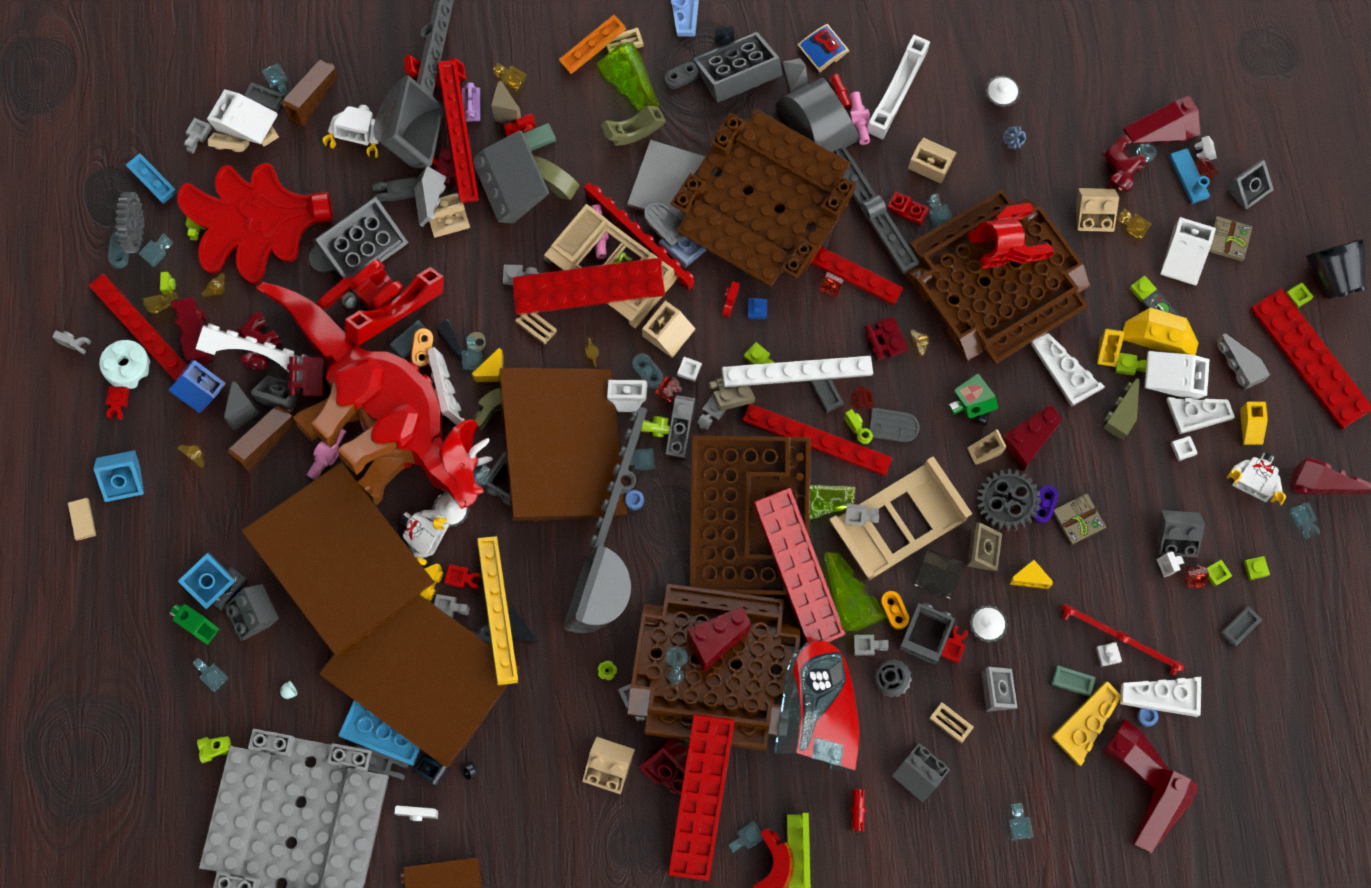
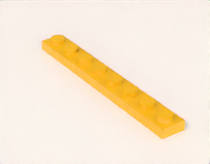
M497 536L478 538L477 544L497 685L518 683Z

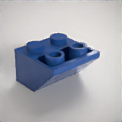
M191 360L168 391L198 413H201L226 383L197 361Z

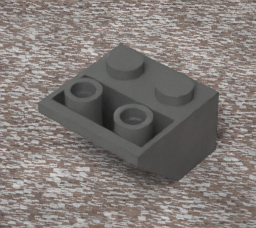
M1161 510L1158 525V554L1163 556L1166 553L1173 552L1175 556L1198 558L1205 527L1201 513Z
M263 584L243 588L224 606L240 641L269 628L279 619Z
M919 743L894 772L892 777L924 803L950 769L944 762L937 759L926 747Z

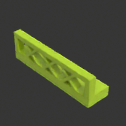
M809 813L787 815V843L792 850L794 858V871L788 888H811Z

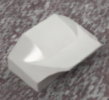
M609 380L607 398L615 404L618 412H636L641 404L646 401V380Z

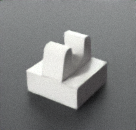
M1209 136L1201 138L1202 141L1195 144L1196 150L1203 149L1201 153L1196 154L1199 159H1216L1212 139Z
M1173 552L1166 553L1156 559L1164 577L1181 570L1179 565L1184 563L1182 557H1175Z
M1116 642L1096 647L1101 667L1122 662Z

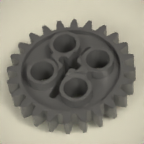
M123 192L121 198H119V203H117L118 210H116L117 217L115 218L117 235H119L118 242H121L120 248L125 253H137L139 247H141V241H143L142 235H144L142 203H140V198H138V194H135V192Z
M1011 469L1008 470L1007 474H1004L1003 470H1001L1000 476L994 472V479L987 477L988 484L982 483L984 490H978L981 496L977 497V502H980L978 509L982 510L981 516H986V523L992 520V527L999 524V530L1006 526L1007 531L1010 530L1011 526L1017 531V525L1019 524L1025 528V521L1031 524L1030 516L1037 517L1035 511L1040 510V506L1037 504L1041 503V498H1037L1040 496V491H1035L1037 484L1031 485L1033 482L1032 478L1026 480V473L1019 476V470L1012 474ZM1000 486L1007 487V490L1004 492H1000L997 489ZM1018 491H1024L1026 495L1023 497H1019L1016 495V493ZM999 503L1002 507L1000 509H993L992 505ZM1016 508L1021 512L1014 515L1011 513V510Z

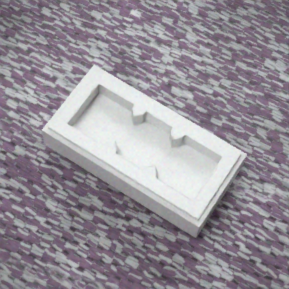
M395 806V814L397 816H409L412 821H422V818L438 819V811L436 809Z

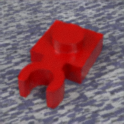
M533 114L515 119L514 123L503 125L507 137L519 130L525 133L536 128Z
M732 282L731 288L727 287L724 298H727L723 309V316L730 317L739 292V283Z
M109 386L106 405L111 407L107 410L106 414L109 419H112L113 413L117 412V418L122 420L123 412L121 407L127 408L129 388Z
M449 564L444 583L445 585L464 589L465 584H469L471 588L478 589L479 586L473 584L472 580L474 578L481 579V575L478 573L469 575L468 568Z
M955 626L952 630L953 639L947 638L940 657L958 664L966 646L961 641L966 638L968 631L965 630L963 635L960 636L956 632L958 626Z

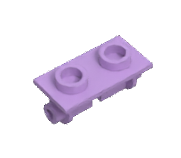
M467 83V86L462 88L466 122L480 121V88H476L473 83Z

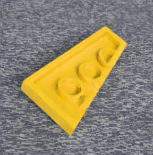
M1108 681L1104 682L1051 736L1078 766H1082L1084 763V758L1092 749L1096 737L1101 733L1104 728L1103 725L1121 698V695Z

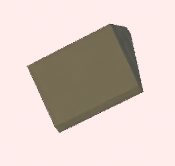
M499 81L491 104L494 122L502 124L514 123L515 119L521 118L520 109L502 81Z
M980 522L976 523L971 533L967 567L998 571L1002 533Z

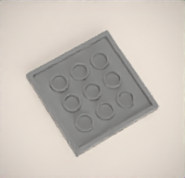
M650 140L627 207L644 211L649 204L659 202L666 205L683 221L687 213L680 211L670 205L688 175L690 173L694 175L706 156ZM715 169V170L712 172V175H713L714 177L716 176V173H717V170H718V169Z

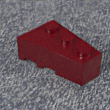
M193 297L170 302L171 308L176 312L177 320L175 322L176 326H179L180 341L186 362L188 364L191 360H195L199 364L213 362V354L196 349L202 328L205 325L204 321L207 320L205 310H201Z
M1052 404L1007 432L1002 438L1007 450L1023 471L1063 420Z
M742 606L688 629L687 640L704 672L750 632L751 622Z

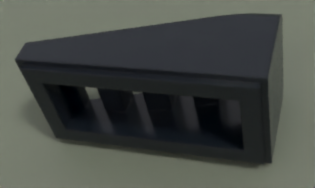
M446 319L436 326L437 333L456 358L461 361L463 359L461 348L450 321Z

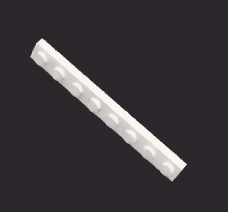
M871 356L722 367L724 387L873 375Z

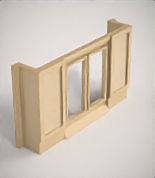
M586 204L544 254L545 257L543 259L548 263L553 262L562 270L582 268L579 266L580 262L606 232L621 242V244L603 265L613 264L626 247L641 257V260L658 257ZM662 261L666 293L678 278L674 275V269ZM662 297L608 303V305L627 318L629 324L636 329Z
M931 457L922 467L859 504L866 505V510L885 506L910 544L892 554L872 522L865 521L864 526L846 525L845 513L839 517H832L830 522L870 581L914 552L964 523L972 515V512L934 457ZM906 492L932 529L916 540L890 503Z

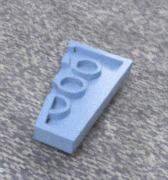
M671 0L677 35L695 36L699 0Z

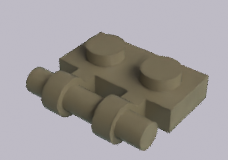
M717 378L713 382L708 383L710 390H717L713 392L712 397L719 411L755 402V396L749 385L725 389L722 378Z

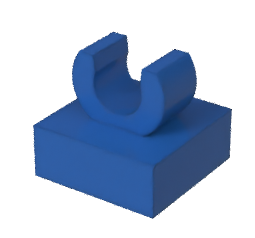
M748 299V319H767V299Z

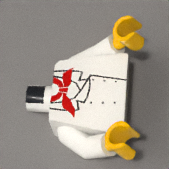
M360 105L359 108L347 107L343 112L333 116L328 129L329 135L323 138V143L327 146L328 141L331 140V148L336 146L334 138L364 145L371 143L367 148V154L370 157V152L374 150L376 151L375 157L377 158L379 152L376 148L378 141L374 137L375 119H373V113L369 111L366 105Z
M1263 453L1260 459L1253 457L1251 460H1244L1238 463L1226 477L1228 479L1232 477L1235 480L1232 486L1264 502L1272 497V503L1278 500L1280 505H1282L1286 499V495L1282 492L1281 479L1278 475L1279 469L1271 465L1274 457L1269 453Z
M423 510L415 513L413 516L406 512L400 519V522L407 526L403 538L407 541L410 551L420 564L426 565L427 561L423 557L425 558L435 553L449 523L438 510Z

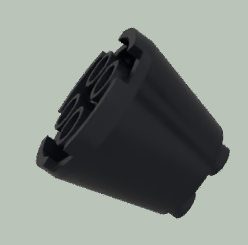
M1363 239L1306 255L1309 266L1329 299L1366 290L1365 244Z

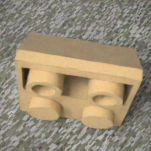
M923 137L910 160L908 169L938 183H942L957 152Z
M1078 188L1076 201L1077 231L1114 232L1119 196L1115 189Z
M664 301L642 328V336L673 358L695 331V328L681 311L667 301Z
M596 737L590 751L582 782L621 794L635 749Z

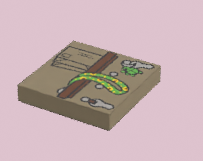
M1216 216L1213 224L1216 230L1209 252L1243 262L1252 226Z
M1088 494L1053 511L1071 545L1106 528Z

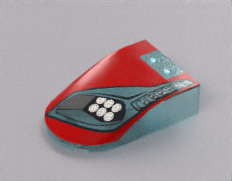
M813 641L805 643L800 650L793 654L789 662L774 753L799 754L830 763V769L855 770L859 747V720L847 662L842 653L828 642Z

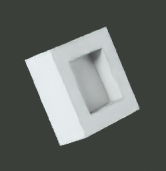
M684 357L677 376L695 382L702 363Z
M1190 436L1171 443L1178 461L1197 455Z

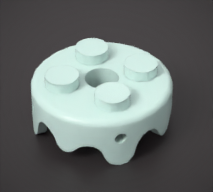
M120 340L105 348L101 354L99 366L104 378L113 386L133 389L137 387L138 381L142 377L148 375L151 361L140 344L131 340ZM122 359L129 360L125 366H120L119 362Z

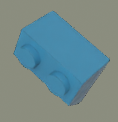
M135 450L96 458L94 472L105 502L144 494L141 468Z
M207 553L178 582L207 609L235 580L210 553Z

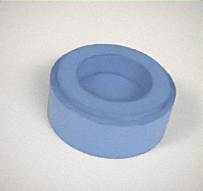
M637 490L629 491L625 495L626 507L630 510L640 509L644 504L642 493Z
M1141 708L1137 712V720L1142 726L1150 727L1157 722L1158 713L1156 710Z

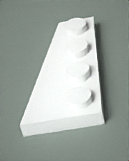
M1049 333L1031 343L1071 407L1104 389L1105 386L1101 382L1098 383L1088 370L1086 371L1080 366L1079 362L1074 357L1072 358L1066 352V349Z
M435 347L427 350L429 355L427 361L432 368L431 378L436 386L435 394L439 399L441 414L445 415L455 425H458L464 419L460 418L458 413L461 411L460 405L452 395L455 393V390L447 379L450 375L444 357Z
M1201 677L1123 683L1121 685L1120 704L1198 717L1201 712Z

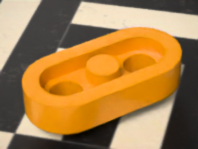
M421 328L413 334L410 359L420 367L428 364L427 358H429L427 350L432 348L433 335L429 330ZM426 335V341L422 342L421 337ZM423 354L424 359L420 361L418 356Z
M894 591L886 592L881 598V606L889 624L896 630L904 629L909 623V615L902 599ZM892 599L894 601V604L889 605L887 603V600ZM900 617L902 619V622L897 623L895 621V618Z

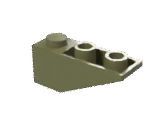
M1138 378L1133 383H1128L1124 389V392H1126L1125 396L1118 398L1114 404L1116 407L1113 413L1110 411L1104 419L1107 423L1103 428L1122 441L1137 421Z

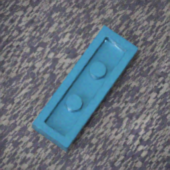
M140 153L126 164L127 168L162 204L177 193L175 188Z

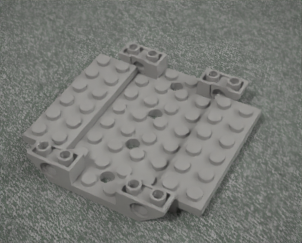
M258 729L252 730L248 749L230 746L199 866L201 869L217 872L213 888H277V881L281 878L286 879V888H364L389 779L388 775L367 772L372 751L333 743L330 745L308 741L290 735ZM309 757L316 758V764L312 768L306 766V760ZM299 797H305L307 800L303 808H298L296 805ZM291 837H295L297 840V845L293 849H289L286 845L287 840Z

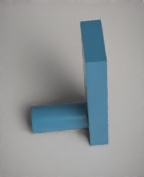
M1188 149L1170 154V161L1191 204L1208 199L1210 194L1207 186L1210 181L1206 176H1200Z

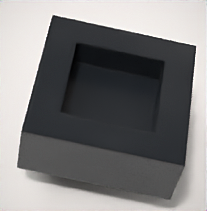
M733 26L715 29L716 44H727L734 41Z

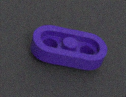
M1050 485L1042 487L1040 489V496L1037 497L1041 498V503L1037 504L1040 506L1039 511L1044 513V517H1041L1038 514L1039 511H1035L1037 517H1033V519L1038 523H1046L1050 520L1058 499V491ZM1044 494H1048L1050 499H1046Z

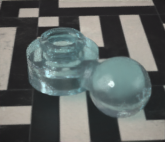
M1133 144L1139 147L1137 155L1143 154L1147 159L1146 162L1153 161L1157 155V150L1150 144Z
M677 646L671 647L666 653V661L672 666L668 673V679L672 684H680L683 681L684 673L680 667L686 663L688 658L685 649ZM680 654V659L677 661L676 657Z

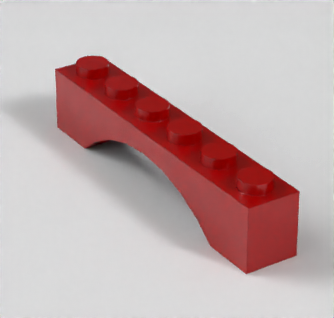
M431 267L416 275L411 284L389 304L372 311L359 310L346 318L345 336L358 346L442 294L444 276Z

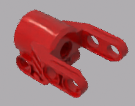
M1031 203L1007 206L993 220L980 223L976 229L967 234L970 242L973 244L992 240L996 243L993 252L984 253V256L980 259L983 269L1002 266L1010 261L1023 264L1044 260L1054 254V250L1049 244L1027 247L1024 242V229L1018 220H1022L1034 212Z
M375 259L357 275L341 280L320 298L316 305L322 310L330 308L348 291L352 290L359 300L372 311L389 304L404 289L400 281L394 283L383 270L385 268L384 264Z

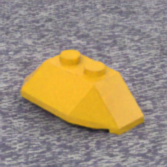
M1148 308L1124 324V341L1165 353L1196 355L1198 341L1187 318Z

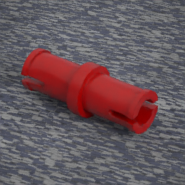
M838 74L832 75L829 78V82L844 109L848 110L852 105L847 96V89L843 87Z
M852 789V808H850V812H852L851 831H864V813H866V808H864L865 790Z

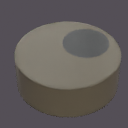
M480 332L469 334L467 337L468 348L474 352L483 350L486 346L484 335Z

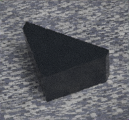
M514 607L510 608L509 621L512 641L535 644L537 642L536 637Z
M423 754L412 772L439 788L449 770L444 765Z

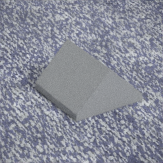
M986 667L981 672L986 711L1017 709L1012 669Z

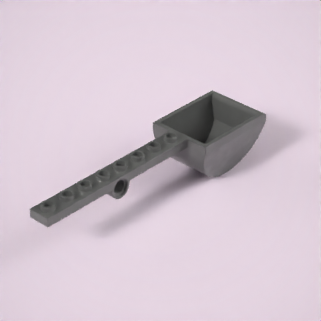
M435 0L431 20L423 26L420 32V36L426 42L417 82L409 75L401 78L385 97L374 123L375 139L407 165L414 168L430 167L434 157L444 106L433 97V92L438 74L437 63L441 61L454 0Z
M822 77L780 98L776 103V108L789 128L851 163L843 177L857 185L853 193L854 199L902 274L918 266L919 261L886 212V205L882 197L874 193L846 147L859 141V134L827 81Z
M639 407L636 412L633 411L630 417L631 428L626 430L624 436L626 443L619 451L618 457L621 458L619 464L616 463L612 473L615 477L613 482L610 481L607 492L609 495L607 499H604L601 506L603 514L602 517L597 519L595 525L597 532L596 535L592 536L589 546L592 548L585 557L563 624V629L573 633L597 631L615 620L628 604L631 593L629 572L621 558L603 545L620 494L628 493L636 484V477L632 472L628 471L647 412V409ZM621 478L627 480L628 486L622 485Z

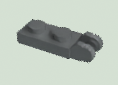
M418 177L376 183L372 185L374 192L387 190L388 194L380 193L374 195V197L379 202L415 197L414 187Z
M358 745L355 746V748L371 750ZM371 750L372 754L368 771L404 780L405 775L393 772L391 768L393 764L399 765L402 768H408L409 764Z

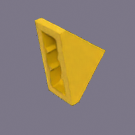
M1104 330L1099 338L1097 364L1116 367L1125 334L1124 331Z
M500 348L472 373L473 379L476 382H499V369L503 368V353Z
M1033 560L1010 580V585L1049 589L1052 586V580Z

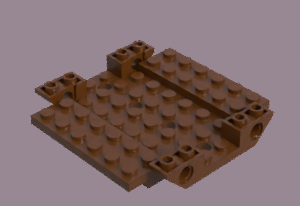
M757 109L747 123L736 115L729 113L711 140V149L694 175L691 173L688 175L670 205L680 211L687 213L676 231L772 288L783 272L797 279L808 269L846 210L857 185L843 177L851 166L850 162ZM715 169H720L722 175L714 177L712 172ZM746 187H751L754 191L751 195H745L743 190ZM782 205L785 207L783 213H776L775 207ZM810 223L817 226L813 232H809L806 229V226Z
M1003 189L910 243L911 249L921 263L919 262L918 266L904 274L924 302L930 300L948 326L946 333L967 362L981 354L984 349L995 365L1088 307L1079 294L1090 287L1081 260L1040 205L1027 199L1017 204L1014 200L1011 201ZM1031 203L1034 212L1022 220H1018L1024 229V242L1027 247L1041 245V242H1048L1052 246L1054 254L1044 260L1020 264L1019 267H1013L1008 262L1002 266L983 269L980 259L984 256V253L993 252L996 243L992 240L973 244L970 242L967 234L976 229L980 223L993 220L1007 206ZM985 278L989 281V285L983 286L979 280ZM955 297L959 303L952 305L948 299Z
M667 584L664 606L644 604L627 715L647 718L645 734L690 740L693 715L695 713L734 719L732 747L766 751L768 735L788 738L795 688L793 667L799 652L800 626L782 623L784 600ZM742 606L751 622L750 632L704 672L700 664H694L690 660L695 654L687 640L688 629ZM655 650L660 651L662 656L660 658H653L651 652ZM737 661L742 667L735 670L730 664ZM773 667H778L781 669L782 673L779 675H774L771 673L770 669Z

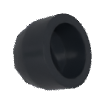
M990 412L975 417L976 422L986 426Z
M473 762L461 766L462 775L467 780L473 779L479 772L478 767H475Z

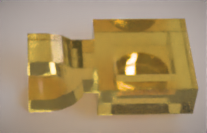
M499 63L494 67V75L502 78V83L516 91L519 90L527 78L526 73L512 65L509 69Z
M1126 209L1117 218L1119 222L1128 226L1126 231L1139 240L1144 237L1152 223L1138 214L1133 218Z
M172 292L167 296L161 294L144 298V306L149 312H160L168 308V305L171 308L170 302L178 298L177 292Z

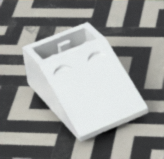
M224 89L207 120L217 132L261 144L278 114L239 93Z
M1180 217L1174 225L1160 275L1196 286L1209 253L1216 228Z
M1148 351L1145 388L1182 398H1192L1193 400L1207 396L1209 359L1188 354Z

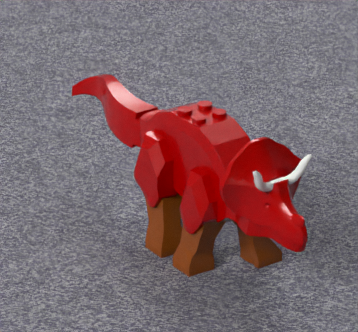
M261 283L256 287L258 292L277 302L293 317L307 340L329 366L326 378L331 394L326 400L296 414L293 417L296 426L312 442L319 437L329 448H332L337 443L340 431L346 423L360 421L364 433L342 445L337 451L340 459L356 475L363 470L366 463L374 460L365 475L358 481V484L376 506L383 499L385 486L403 469L409 468L413 464L419 465L435 487L446 491L460 509L475 503L477 495L481 494L484 490L475 483L474 469L476 466L493 460L492 457L478 459V456H476L477 452L488 444L489 438L482 440L472 447L474 433L478 426L476 421L469 419L460 422L452 429L443 442L442 414L434 388L431 385L432 381L426 374L422 376L418 372L419 368L414 362L409 363L406 359L389 352H371L360 348L356 344L353 345L341 328L318 305L296 292L268 283Z

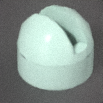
M347 292L341 299L345 308L351 309L357 305V298L353 293Z
M291 681L283 684L280 688L281 696L285 699H290L297 695L296 688Z

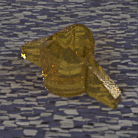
M221 273L216 279L211 280L207 285V289L201 295L204 297L222 295L224 293L225 275Z
M910 330L916 350H918L920 356H924L928 346V336L922 335L916 330Z
M589 337V345L585 347V353L588 358L593 360L594 367H597L595 358L598 357L599 350L595 344H592Z
M183 445L178 447L181 452L201 468L204 466L199 447Z

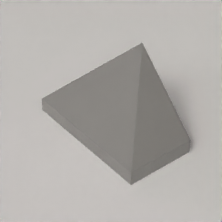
M800 58L783 62L790 93L808 85L806 65Z

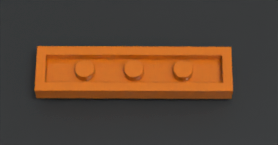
M615 15L611 16L559 59L560 63L570 74L574 73L626 30L625 25Z

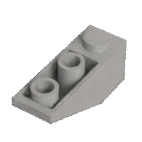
M428 166L421 172L414 187L419 225L422 227L434 218V208L439 205L441 200L439 195L443 193L446 187L444 185L446 177Z
M1223 334L1218 339L1219 350L1226 356L1228 366L1234 370L1236 379L1243 386L1244 390L1265 381L1270 376L1261 358L1233 338Z
M679 395L675 397L666 449L667 455L685 458L695 398Z

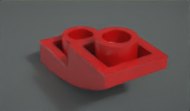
M894 192L887 205V208L895 214L919 225H922L929 212V207L913 202L911 197L898 192Z

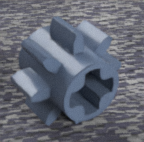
M1020 126L1008 127V130L1003 134V141L1008 144V148H1021V145L1025 143L1026 134L1024 131H1021Z

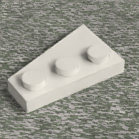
M1174 397L1166 399L1179 434L1235 418L1228 400H1193L1192 398L1175 399Z

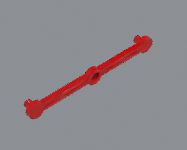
M1063 604L1061 608L1064 611L1061 616L1062 618L1068 620L1070 615H1074L1117 639L1171 666L1169 673H1173V675H1176L1177 671H1182L1185 667L1182 663L1132 639L1122 631H1117L1089 617L1070 605Z

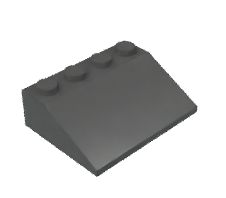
M758 32L693 58V62L698 66L702 79L717 103L783 75L780 58Z
M521 130L486 147L472 159L498 222L515 223L550 194Z
M376 197L365 202L312 240L323 257L342 279L357 275L375 259L383 262L408 244V241Z

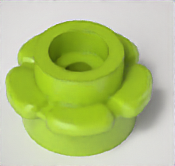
M605 661L598 665V675L601 679L611 680L614 678V674L617 673V667L613 665V662Z

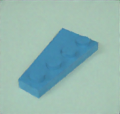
M355 700L339 733V737L411 766H414L421 750Z

